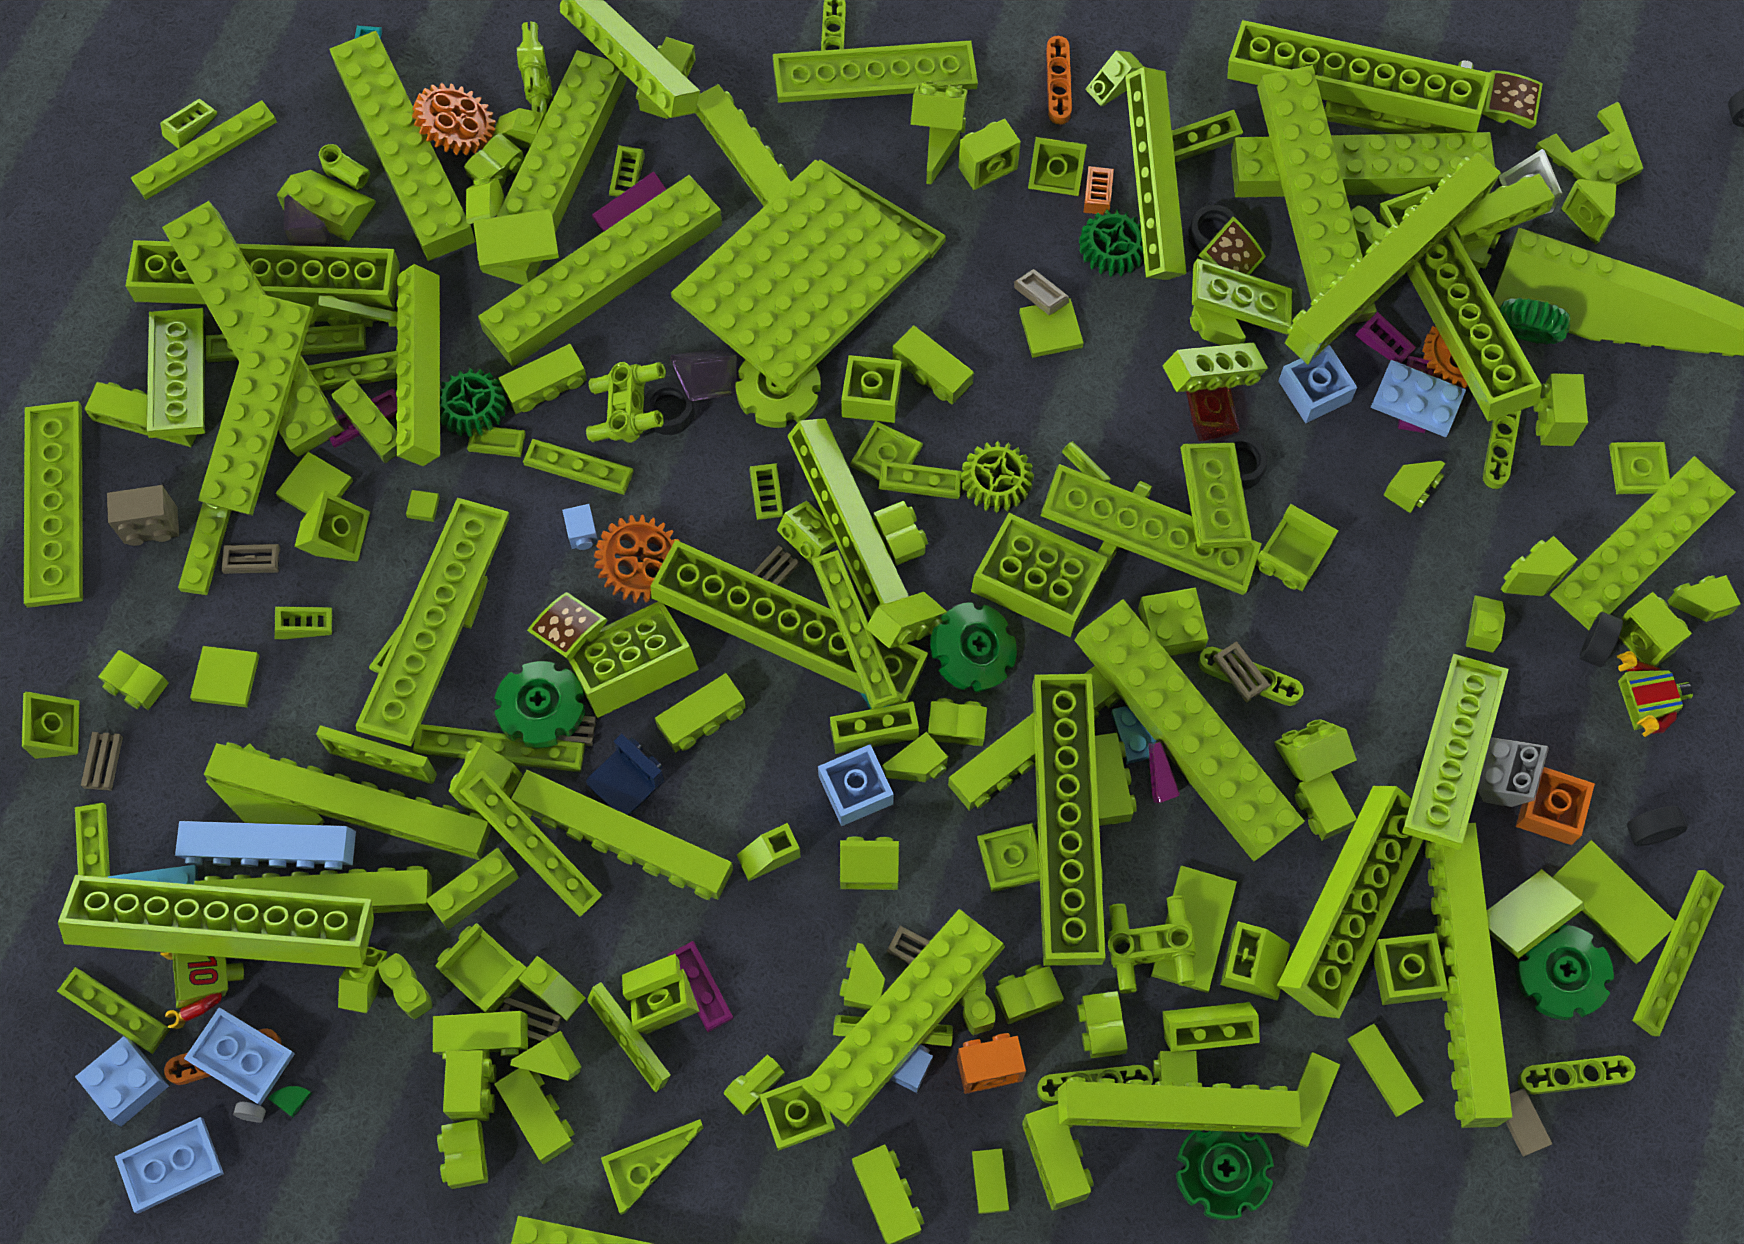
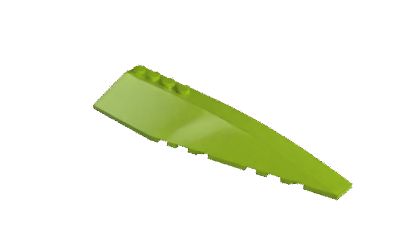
M1518 228L1510 244L1493 295V300L1498 309H1500L1503 301L1512 298H1530L1531 300L1548 302L1551 305H1557L1558 308H1563L1571 318L1569 333L1589 340L1601 341L1603 339L1612 340L1613 343L1620 344L1629 342L1646 347L1655 345L1671 350L1706 354L1715 352L1722 353L1723 356L1732 357L1734 355L1744 356V307L1672 278Z

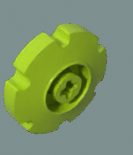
M747 360L739 368V378L742 381L736 382L738 403L745 414L755 413L756 422L761 425L783 428L787 426V421L791 419L798 423L800 420L806 419L818 404V395L814 393L821 391V381L816 365L787 393L782 391Z

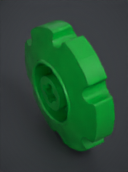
M972 602L959 604L945 612L941 616L943 624L933 628L930 641L932 657L939 659L941 662V668L939 669L941 675L953 686L962 690L972 685L975 692L986 691L1002 683L1007 678L1005 669L1014 667L1017 654L1016 640L1014 636L1007 634L1006 627L1008 622L1005 618L987 605L976 609Z
M536 661L522 665L523 671L520 674L510 672L497 688L495 701L498 706H501L495 710L498 724L510 740L515 741L517 738H523L525 747L547 748L557 745V738L560 735L570 737L583 720L585 709L583 704L579 703L580 700L585 698L582 686L569 669L565 668L562 671H557L553 662Z
M1562 925L1555 930V933H1551L1523 955L1525 961H1520L1515 966L1516 979L1525 998L1531 996L1536 999V1010L1554 1019L1569 1020L1573 1017V1012H1577L1581 1017L1588 1016L1607 1000L1610 992L1606 990L1604 983H1609L1614 979L1613 966L1604 947L1596 948L1592 945L1593 935L1578 927ZM1562 967L1565 968V973H1566L1567 975H1569V976H1568V977H1565V976H1564V971L1561 970L1560 968H1562Z
M1194 1130L1184 1140L1178 1151L1177 1160L1181 1161L1184 1165V1169L1176 1173L1178 1187L1183 1197L1191 1206L1201 1203L1205 1208L1204 1215L1209 1218L1225 1221L1239 1219L1242 1216L1241 1209L1243 1207L1249 1209L1250 1212H1254L1263 1204L1271 1191L1273 1180L1267 1178L1266 1170H1270L1274 1166L1273 1159L1266 1143L1258 1134L1254 1137H1248L1244 1132L1208 1131L1203 1133L1200 1130ZM1223 1163L1226 1164L1227 1169L1231 1170L1226 1177L1223 1176V1171L1218 1170Z

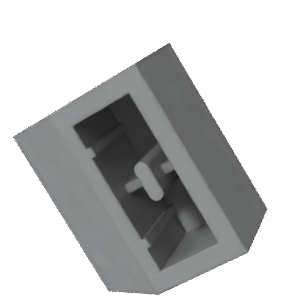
M1491 737L1477 787L1483 802L1513 807L1534 801L1547 757L1548 746Z

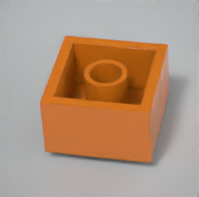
M1544 767L1536 798L1534 801L1522 804L1516 827L1573 845L1582 836L1595 783Z
M1009 1033L993 1036V1041L981 1043L980 1039L963 1043V1047L958 1050L957 1062L965 1094L1023 1081L1026 1069L1018 1036L1010 1037Z

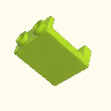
M1290 504L1273 535L1259 553L1255 565L1258 566L1262 573L1268 576L1274 575L1281 579L1288 588L1303 591L1332 545L1338 530Z
M476 923L473 927L468 926L458 937L459 941L452 948L449 947L440 954L436 967L484 1013H493L504 1003L505 998H509L521 985L518 978L527 968L519 960L517 961Z

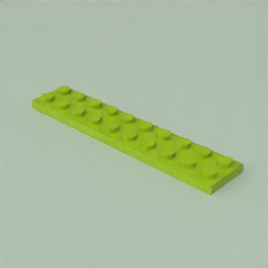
M457 498L356 723V730L358 732L412 746L509 520L508 511Z

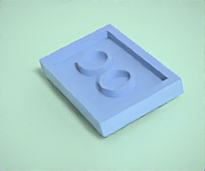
M1391 360L1370 408L1447 437L1466 389Z
M219 1007L184 1059L261 1106L295 1053Z
M201 1117L115 1156L133 1211L137 1214L224 1174L205 1121Z

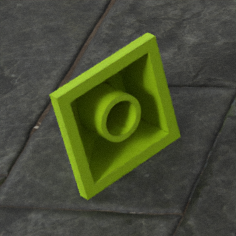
M323 491L302 519L294 547L319 557L356 562L359 559L370 511Z

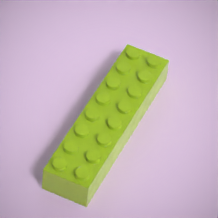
M1397 786L1372 787L1277 984L1278 987L1317 1016L1340 1018L1423 842V839L1402 833L1412 799Z

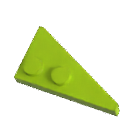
M319 295L313 306L314 311L309 327H315V322L327 321L332 326L364 323L365 327H372L373 321L389 322V327L397 326L398 312L363 305L358 301L348 302L339 300L334 296Z
M701 1119L601 1157L621 1215L628 1211L702 1131L704 1127Z

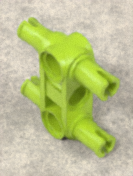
M528 22L522 24L523 42L517 48L518 67L524 83L526 100L532 105V111L544 113L545 117L547 104L552 98L551 78L547 70L544 47L538 42V25L535 22H530L529 30Z
M619 362L611 369L608 375L589 380V389L595 395L608 391L607 421L586 428V435L589 441L596 442L610 438L614 441L622 439L627 443H632L640 437L644 430L663 426V415L658 410L643 414L645 383L665 378L666 371L661 362L646 366L638 364L629 365L625 362Z
M1177 895L1167 898L1168 924L1129 929L1125 904L1109 906L1112 930L1108 935V948L1111 964L1117 969L1120 993L1129 994L1137 991L1134 966L1167 960L1175 961L1179 986H1189L1196 983L1193 967V958L1196 954L1192 924L1190 921H1187L1183 896ZM1180 935L1188 937L1186 944L1182 946L1174 944L1176 937ZM1127 943L1130 945L1126 953H1116V948L1120 944Z

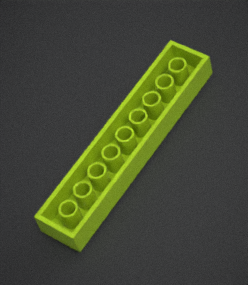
M1242 20L1229 58L1227 79L1258 85L1263 75L1313 65L1321 99L1476 133L1493 73Z
M377 31L330 48L329 50L339 75L427 261L476 242L470 224H467L466 215L430 141H426L427 135L419 134L421 127L414 125L416 119L412 118L413 106Z
M579 50L576 51L497 217L551 209L556 233L626 83V75L612 61ZM542 261L482 270V272L525 285L535 278Z
M1313 65L1263 75L1257 86L1311 302L1321 292L1326 294L1331 289L1329 287L1330 284L1339 275L1344 277L1349 272L1347 270L1348 267L1357 258L1363 259ZM1373 303L1352 324L1370 320L1376 313L1375 304Z
M1490 132L1331 135L1346 195L1408 194L1427 186L1435 192L1439 187L1438 183L1448 173L1453 175L1457 171L1455 169L1456 166L1466 156L1470 159L1477 152L1495 167ZM1235 137L1231 151L1235 197L1284 196L1270 137Z
M1479 152L1470 159L1466 156L1456 166L1455 169L1457 171L1453 175L1448 173L1438 183L1439 187L1435 192L1432 190L1427 192L1420 200L1421 204L1416 209L1414 207L1410 208L1402 217L1403 221L1398 226L1393 224L1384 234L1385 238L1380 243L1375 241L1367 249V255L1362 260L1357 258L1348 267L1347 270L1349 272L1344 277L1339 275L1330 284L1329 287L1331 289L1326 294L1322 292L1318 294L1311 302L1312 306L1307 312L1303 309L1292 320L1293 324L1287 330L1289 336L1285 344L1307 365L1488 195L1501 172Z
M690 175L686 176L480 314L478 318L483 332L511 366H516L722 226L720 208Z
M1427 186L1380 203L1379 223L1388 228L1393 224L1398 226L1403 221L1402 217L1412 207L1416 209L1421 204L1420 200L1431 188ZM1452 228L1407 271V274L1489 422L1539 404L1542 385Z
M207 201L162 228L240 362L259 295H266L221 215ZM301 355L278 429L289 450L297 457L328 441L330 437L345 431Z
M133 241L125 286L135 302L206 304L170 241ZM237 244L267 296L312 308L319 295L334 296L339 300L348 302L358 301L363 305L385 310H394L400 264L394 249Z
M674 541L651 584L652 599L865 694L831 609L680 541ZM874 636L899 696V701L890 705L907 703L926 665L928 653L909 644L889 649Z
M1124 599L1078 633L1074 641L1155 741L1162 743L1167 756L1253 861L1260 858L1305 822Z
M1092 674L1035 675L1032 689L1043 966L1102 965L1105 960Z
M1468 823L1461 850L1431 841L1425 842L1424 849L1425 856L1430 858L1431 869L1428 870L1429 886L1434 888L1431 910L1433 915H1437L1438 922L1434 933L1437 934L1438 943H1440L1441 958L1448 992L1442 996V999L1447 1001L1448 1012L1445 1013L1444 1022L1446 1030H1450L1451 1042L1448 1043V1055L1450 1060H1454L1455 1071L1451 1074L1453 1089L1457 1090L1458 1101L1455 1102V1115L1457 1120H1461L1462 1128L1498 1127L1512 1118V1109L1476 823Z
M75 875L58 925L63 942L68 945L363 968L374 916L371 899Z

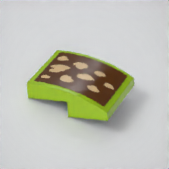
M1490 71L1489 73L1493 74L1482 114L1500 123H1504L1509 119L1529 129L1536 125L1543 83L1515 73Z
M1234 216L1198 255L1204 261L1250 275L1266 257L1255 239Z
M566 592L552 602L537 617L527 631L571 661L586 640L592 642L608 620Z

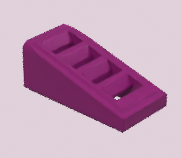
M1378 312L1356 334L1362 342L1390 361L1393 360L1400 364L1416 348ZM1375 328V329H1377L1378 331H1377L1376 333H1374V332L1372 331V329ZM1381 334L1386 336L1384 340L1379 338ZM1390 340L1395 342L1391 348L1387 345ZM1401 346L1404 349L1398 355L1395 350Z
M1148 743L1153 802L1161 803L1179 796L1180 793L1162 743Z

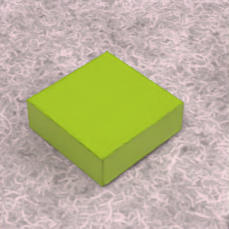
M412 490L406 511L407 518L434 522L440 499L439 494Z

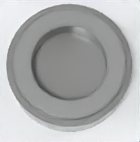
M238 1102L236 1103L233 1115L243 1120L261 1123L263 1122L266 1110L254 1103Z

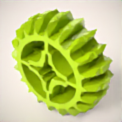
M999 441L995 443V447H991L987 442L984 445V450L977 446L975 454L969 453L967 456L968 462H964L962 465L961 480L964 481L962 488L964 491H968V499L975 498L974 504L976 506L983 502L985 511L990 506H994V510L997 513L1000 506H1003L1008 512L1010 510V503L1018 507L1020 499L1025 501L1028 496L1027 492L1032 490L1031 482L1034 479V474L1031 472L1032 464L1026 463L1028 459L1026 454L1019 456V447L1013 451L1010 450L1011 445L1009 442L1005 445V448L1000 447ZM1006 464L1014 468L1018 476L1014 475V472L1008 470L1006 468ZM1001 469L1000 476L996 479L995 484H993L994 478L996 477V475H998L999 470ZM976 477L981 478V481L985 482L989 489L987 490L980 485ZM1001 489H1008L1007 491L998 492Z

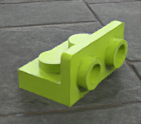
M808 501L785 512L777 528V531L811 565L813 558L822 556L823 553L837 546L826 519Z

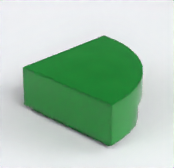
M288 1086L277 1090L268 1099L293 1118L313 1093L302 1087Z

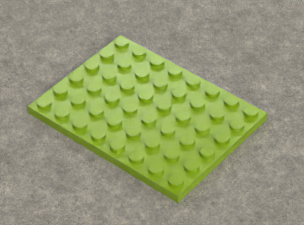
M814 160L671 292V296L776 386L787 393L930 257V251L821 163Z

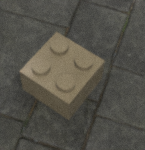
M163 485L107 493L108 523L124 544L137 546L143 544V541L150 540L165 542L170 540L171 537L179 536L178 507Z

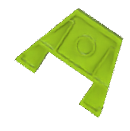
M1618 102L1599 111L1597 115L1610 134L1571 153L1557 134L1537 143L1535 147L1537 151L1545 150V153L1553 159L1555 164L1567 168L1574 173L1573 176L1577 179L1612 183L1617 186L1640 174L1643 170L1636 146Z

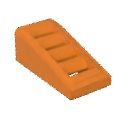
M1088 166L1083 213L1097 214L1098 212L1104 215L1106 210L1110 211L1114 169ZM1093 174H1097V175H1107L1108 177H1107V178L1093 177ZM1092 182L1107 183V185L1092 184ZM1091 189L1104 190L1106 191V193L1091 191ZM1091 196L1105 198V200L1092 199Z

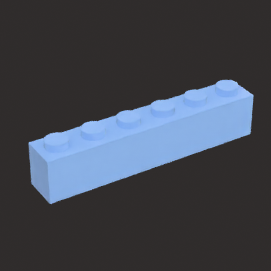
M179 821L175 856L185 859V864L203 865V860L213 861V865L230 866L231 861L241 862V866L258 867L259 862L269 863V867L286 868L287 863H297L296 867L304 869H314V864H325L324 868L341 870L342 865H353L356 831L347 826Z

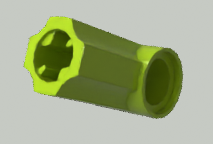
M328 144L320 149L319 158L324 173L327 176L337 177L356 190L362 189L368 182L370 171L344 155L337 145Z
M767 1054L745 1076L741 1075L726 1088L724 1095L746 1116L760 1104L759 1095L771 1089L785 1075V1072Z

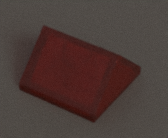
M1230 388L1201 389L1192 393L1186 391L1193 426L1199 442L1240 431Z

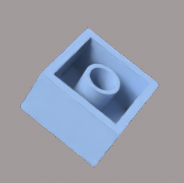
M1330 345L1308 365L1301 358L1285 365L1278 381L1305 423L1350 403L1357 389L1356 384Z
M871 744L818 766L820 781L841 826L893 805L894 794Z
M125 1036L75 1076L107 1118L121 1127L169 1087L137 1045Z

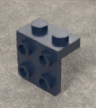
M621 734L614 740L616 751L587 778L586 783L609 807L629 816L664 782L661 771L663 767L653 756L647 758L641 752L643 750L642 746L634 738L631 737L628 740Z

